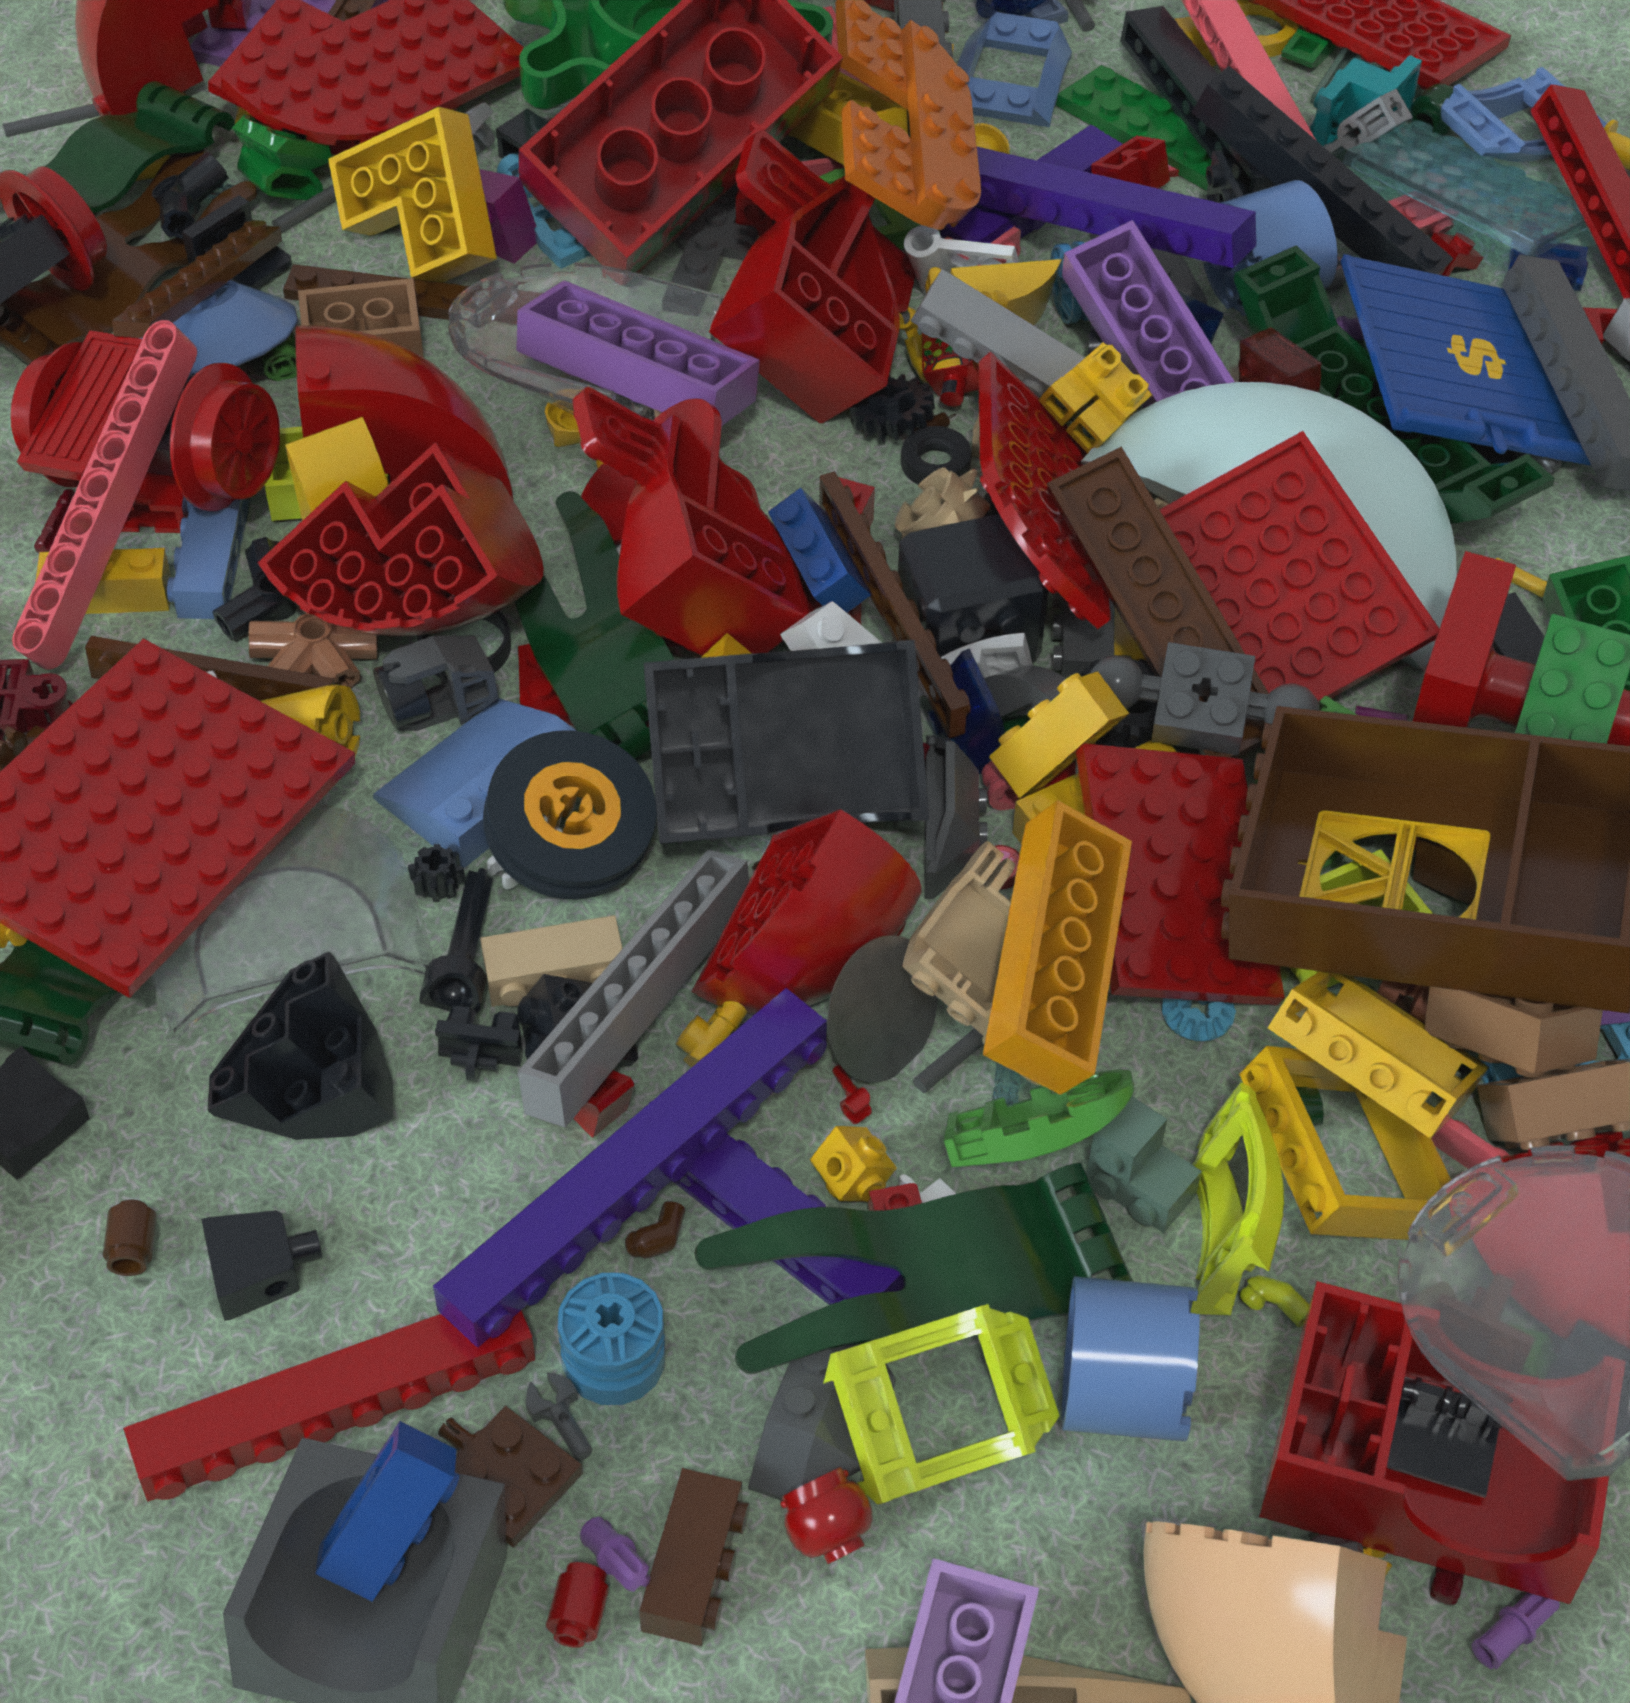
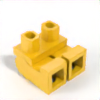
M1102 342L1073 369L1054 382L1038 401L1061 426L1065 425L1091 400L1094 401L1066 429L1088 454L1092 448H1099L1152 394L1148 390L1149 384L1139 374H1133L1121 361V354L1113 345H1106ZM1055 396L1068 410L1061 409L1057 405ZM1082 426H1083L1095 439H1090V438H1088V437L1084 434L1083 429H1082Z

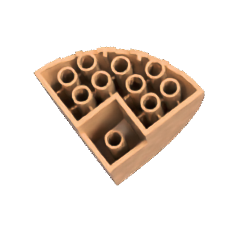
M1146 1522L1144 1573L1150 1611L1158 1637L1172 1667L1186 1690L1197 1703H1399L1407 1637L1378 1630L1387 1561L1337 1545L1272 1536V1539H1269L1266 1536L1230 1529L1218 1531L1214 1530V1528L1181 1523L1179 1526L1168 1522Z

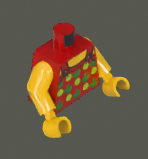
M994 290V301L1007 308V296L1001 291ZM981 291L982 294L992 299L989 292ZM908 307L910 314L908 323L904 324L903 316L899 313L900 329L906 331L908 339L904 340L914 370L921 381L928 383L935 393L940 396L943 404L951 407L961 405L964 393L979 390V363L959 356L950 345L938 338L929 337L923 332L919 335L917 331L918 326L910 321L916 310Z

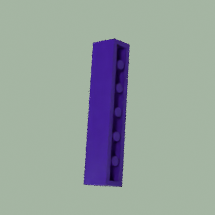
M1091 124L1037 159V161L1092 173L1091 164L1121 146L1122 143ZM975 205L955 227H952L949 223L940 230L941 238L949 236L954 240L991 243L1015 226L1021 230V240V238L1033 230L1042 228L1046 222Z
M726 1134L723 1142L711 1152L705 1151L692 1162L686 1175L674 1182L732 1229L780 1213L806 1208L826 1207L815 1195L809 1194L807 1196L794 1186L789 1176L778 1167L771 1168L759 1159L748 1143L741 1139L736 1141L728 1134ZM811 1256L774 1261L828 1305L866 1294L901 1291L904 1287V1278L896 1269L871 1265L852 1259Z

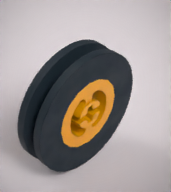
M561 730L546 732L526 739L516 745L503 757L496 767L489 784L484 805V834L491 853L499 865L514 880L528 889L560 899L595 897L623 884L632 876L643 861L656 825V799L652 785L642 767L628 752L618 745L600 736L581 731ZM577 797L582 798L578 812H572L567 818L563 832L557 831L561 817H567L570 814ZM542 814L546 815V817H547V822L544 820V817H543Z

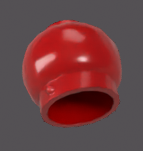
M842 1467L832 1470L781 1497L783 1501L780 1505L788 1511L785 1514V1528L794 1547L802 1555L809 1558L824 1555L827 1564L865 1546L861 1535L871 1528L873 1521L872 1507L866 1493L856 1482L848 1481L849 1473L847 1470H843Z

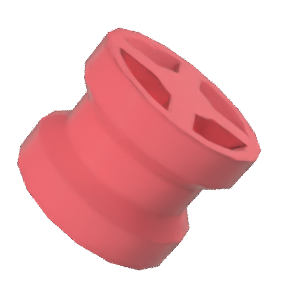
M990 761L981 771L983 784L988 788L987 798L989 804L997 810L1015 809V802L1022 798L1017 796L993 761Z

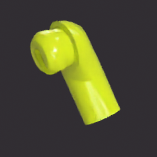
M1261 1275L1247 1280L1249 1284L1240 1291V1298L1252 1310H1260L1265 1302L1268 1301L1277 1305L1297 1327L1304 1325L1310 1304L1289 1283Z

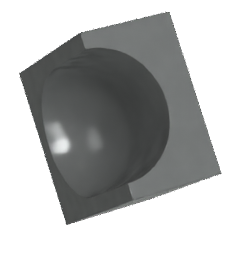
M302 1437L223 1612L233 1688L295 1703H453L507 1558L505 1484L459 1474L458 1484L450 1499L445 1504L438 1502L431 1512L432 1521L423 1540L418 1545L411 1543L404 1553L405 1562L396 1581L391 1586L384 1584L372 1602L316 1575L315 1572L319 1544L368 1471L377 1454Z

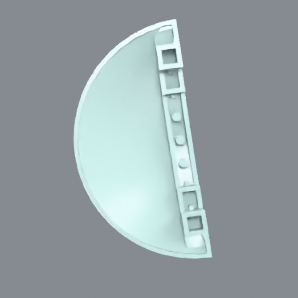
M1234 382L1209 385L1170 396L1136 412L1099 448H1092L1081 460V464L1085 465L1122 447L1151 497L1153 498L1156 494L1167 502L1172 503L1288 438L1304 431L1440 629L1457 577L1456 549L1445 505L1439 496L1435 484L1411 451L1383 425L1340 400L1315 391L1274 383ZM1435 641L1401 660L1423 672L1428 665Z

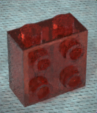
M1272 327L1240 341L1239 382H1265L1290 385L1320 393L1322 363Z

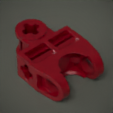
M29 659L0 660V740L6 741L4 740L5 729L8 726L25 735L35 725L47 729L73 704L66 698L68 695L66 681L61 676L53 673L34 675ZM48 684H51L53 693H51ZM46 713H49V716H50V719H51V722H52V723L49 722Z

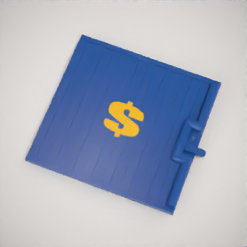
M1347 254L1343 255L1340 261L1393 430L1409 433L1412 431L1494 447L1495 451L1499 454H1504L1506 450L1591 466L1504 288L1352 257Z

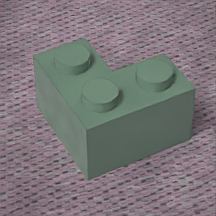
M1131 1096L1123 1110L1110 1123L1093 1134L1087 1176L1093 1190L1100 1197L1107 1200H1115L1128 1209L1137 1222L1145 1226L1152 1225L1164 1233L1196 1196L1202 1171L1162 1145L1167 1119Z

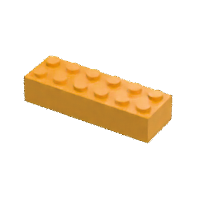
M1057 800L1025 824L983 1055L1062 1095L1095 1075L1132 841Z

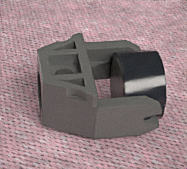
M475 635L431 636L392 650L382 661L383 665L373 669L381 701L392 725L396 729L419 731L456 717L462 725L469 721L473 714L485 709L498 699L494 670ZM440 673L441 685L425 690L421 679Z

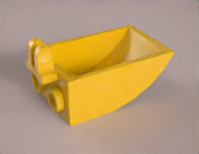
M1062 259L951 268L950 274L979 292H989L993 301L994 290L1003 292L1008 298L1006 309L1030 324L1035 325L1047 307ZM933 267L929 270L925 283L926 293L940 273V268Z
M363 417L285 444L302 521L345 481L374 496H377L388 486L379 455Z

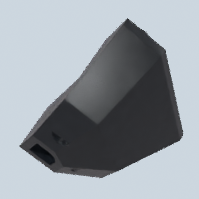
M330 951L311 960L304 961L297 967L290 969L209 1075L208 1111L213 1116L295 1140L355 1136L393 1118V1081L377 1030L335 956Z

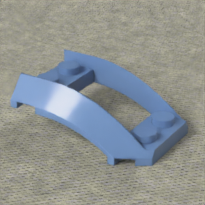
M996 12L969 36L957 64L969 76L967 84L972 98L973 115L1050 128L1053 109L1056 105L1068 61L1072 57V51L1060 25L1056 21ZM983 47L1045 56L1046 60L1038 88L973 77Z
M1544 67L1536 69V75L1525 80L1518 77L1504 84L1482 90H1466L1461 84H1457L1454 86L1450 99L1446 98L1441 107L1442 121L1480 156H1491L1512 162H1529L1552 157V154L1544 138L1522 141L1499 119L1526 108H1532L1551 84L1564 85ZM1598 116L1601 124L1605 127L1607 123Z

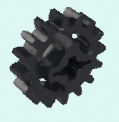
M901 374L898 379L889 375L886 387L850 407L851 421L854 422L856 431L864 430L865 437H870L876 433L879 440L882 441L887 435H890L895 440H899L904 432L910 436L915 435V427L925 429L927 427L926 420L934 418L933 410L935 409L933 392H930L928 383L920 385L918 377L907 381L905 374Z

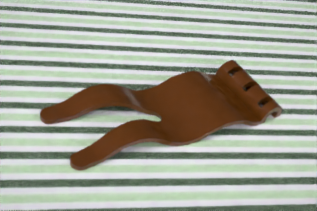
M204 149L193 153H175L161 166L150 185L137 200L123 209L109 211L96 217L105 236L107 254L102 260L93 265L94 283L89 289L80 291L71 288L50 273L40 280L30 282L0 304V343L29 365L38 357L49 355L52 350L55 351L64 344L84 341L90 330L112 334V320L127 310L126 308L129 305L135 304L144 298L148 289L160 275L171 268L187 265L188 259L184 240L179 237L163 242L146 243L141 246H130L127 243L133 238L150 232L160 221V205L151 195L155 186L165 178L179 175L205 153ZM243 181L221 192L207 206L197 221L238 195L251 202L257 196L256 186L252 182Z

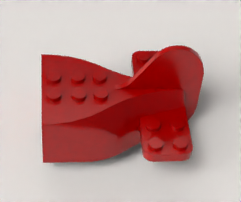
M760 130L746 139L735 179L740 192L752 200L776 222L756 240L748 251L714 316L709 333L725 346L759 359L758 373L817 422L824 423L887 386L900 328L899 313L902 314L908 309L916 275L908 256L872 225L868 212L875 197L845 180V176L832 184H828L809 170L770 134Z
M585 387L572 399L573 414L577 421L581 438V448L589 458L603 462L588 481L581 497L591 509L601 516L614 544H621L617 570V596L621 615L653 630L658 636L666 637L682 645L688 651L696 652L702 656L726 633L752 654L768 653L783 641L780 634L809 614V609L796 564L777 528L761 509L753 484L746 476L724 464L719 457L721 415L718 409L703 399H688L669 407L655 419L650 420L591 387Z

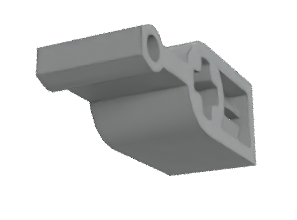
M1392 90L1346 118L1337 130L1338 139L1323 147L1334 156L1342 153L1344 149L1356 151L1379 140L1411 119L1412 115L1398 90ZM1397 106L1398 109L1393 112L1392 108Z

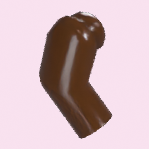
M673 1201L664 1202L657 1223L641 1227L627 1235L625 1249L628 1254L634 1258L642 1257L646 1259L672 1251L677 1244L685 1215V1207Z

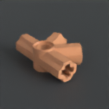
M309 613L299 616L295 622H249V657L273 658L267 667L307 674L314 673V675L334 678L335 684L348 686L352 689L360 681V672L351 659H377L378 634L353 631L326 622Z

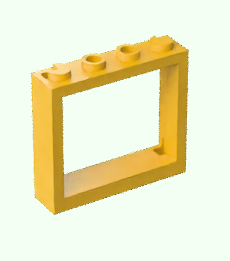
M1319 971L1290 991L1267 1027L1430 1139L1464 1106L1489 1069L1487 1065L1464 1050L1449 1048L1442 1039L1429 1035V1032L1425 1030V1024L1350 975ZM1331 977L1344 984L1337 995L1327 989L1326 985ZM1462 1063L1473 1070L1463 1080L1455 1075ZM1432 1092L1443 1098L1435 1107L1426 1103Z
M1266 1046L1239 1074L1243 1084L1250 1086L1256 1092L1257 1101L1274 1139L1281 1169L1310 1234L1436 1242L1442 1240L1462 1221L1453 1182L1432 1139L1299 1049ZM1296 1087L1355 1092L1405 1199L1345 1195ZM1314 1212H1322V1215L1317 1219Z

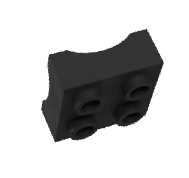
M22 1046L11 1053L0 1067V1166L17 1180L90 1119L83 1098L73 1089L63 1085L49 1074Z

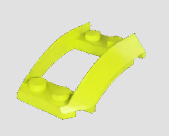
M1241 1082L1204 1129L1197 1146L1199 1149L1197 1157L1192 1163L1193 1166L1202 1171L1197 1194L1203 1225L1201 1256L1195 1279L1200 1280L1197 1301H1193L1191 1313L1231 1315L1244 1270L1251 1272L1255 1266L1267 1271L1270 1270L1281 1229L1284 1209V1185L1278 1152L1266 1118L1257 1101L1256 1092L1250 1086ZM1241 1136L1244 1138L1247 1152L1249 1183L1244 1214L1236 1183L1227 1162L1235 1154Z
M988 1304L830 1354L824 1383L834 1382L864 1480L857 1482V1484L877 1505L1014 1458L1036 1452L1035 1445L1043 1433L1049 1432L1060 1416L1029 1319L1013 1312L1002 1313L991 1309ZM978 1334L1009 1432L916 1462L885 1364Z

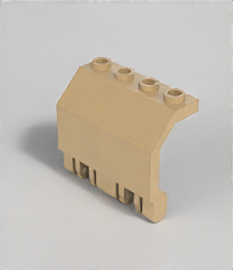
M986 841L977 849L912 934L902 964V968L913 976L911 981L920 991L930 996L936 995L948 1005L946 1010L952 1018L963 1025H971L983 1035L982 1041L984 1044L1012 895L1007 899L999 890L1011 876L1016 865L1009 858L1003 859L1001 862L1004 854L989 841ZM1021 1075L1022 1077H1024V1078H1025L1026 1080H1028L1029 1082H1031V1083H1033V1084H1035V1085H1040V1084L1034 1082L1033 1080H1031V1079H1029V1078H1027V1077Z

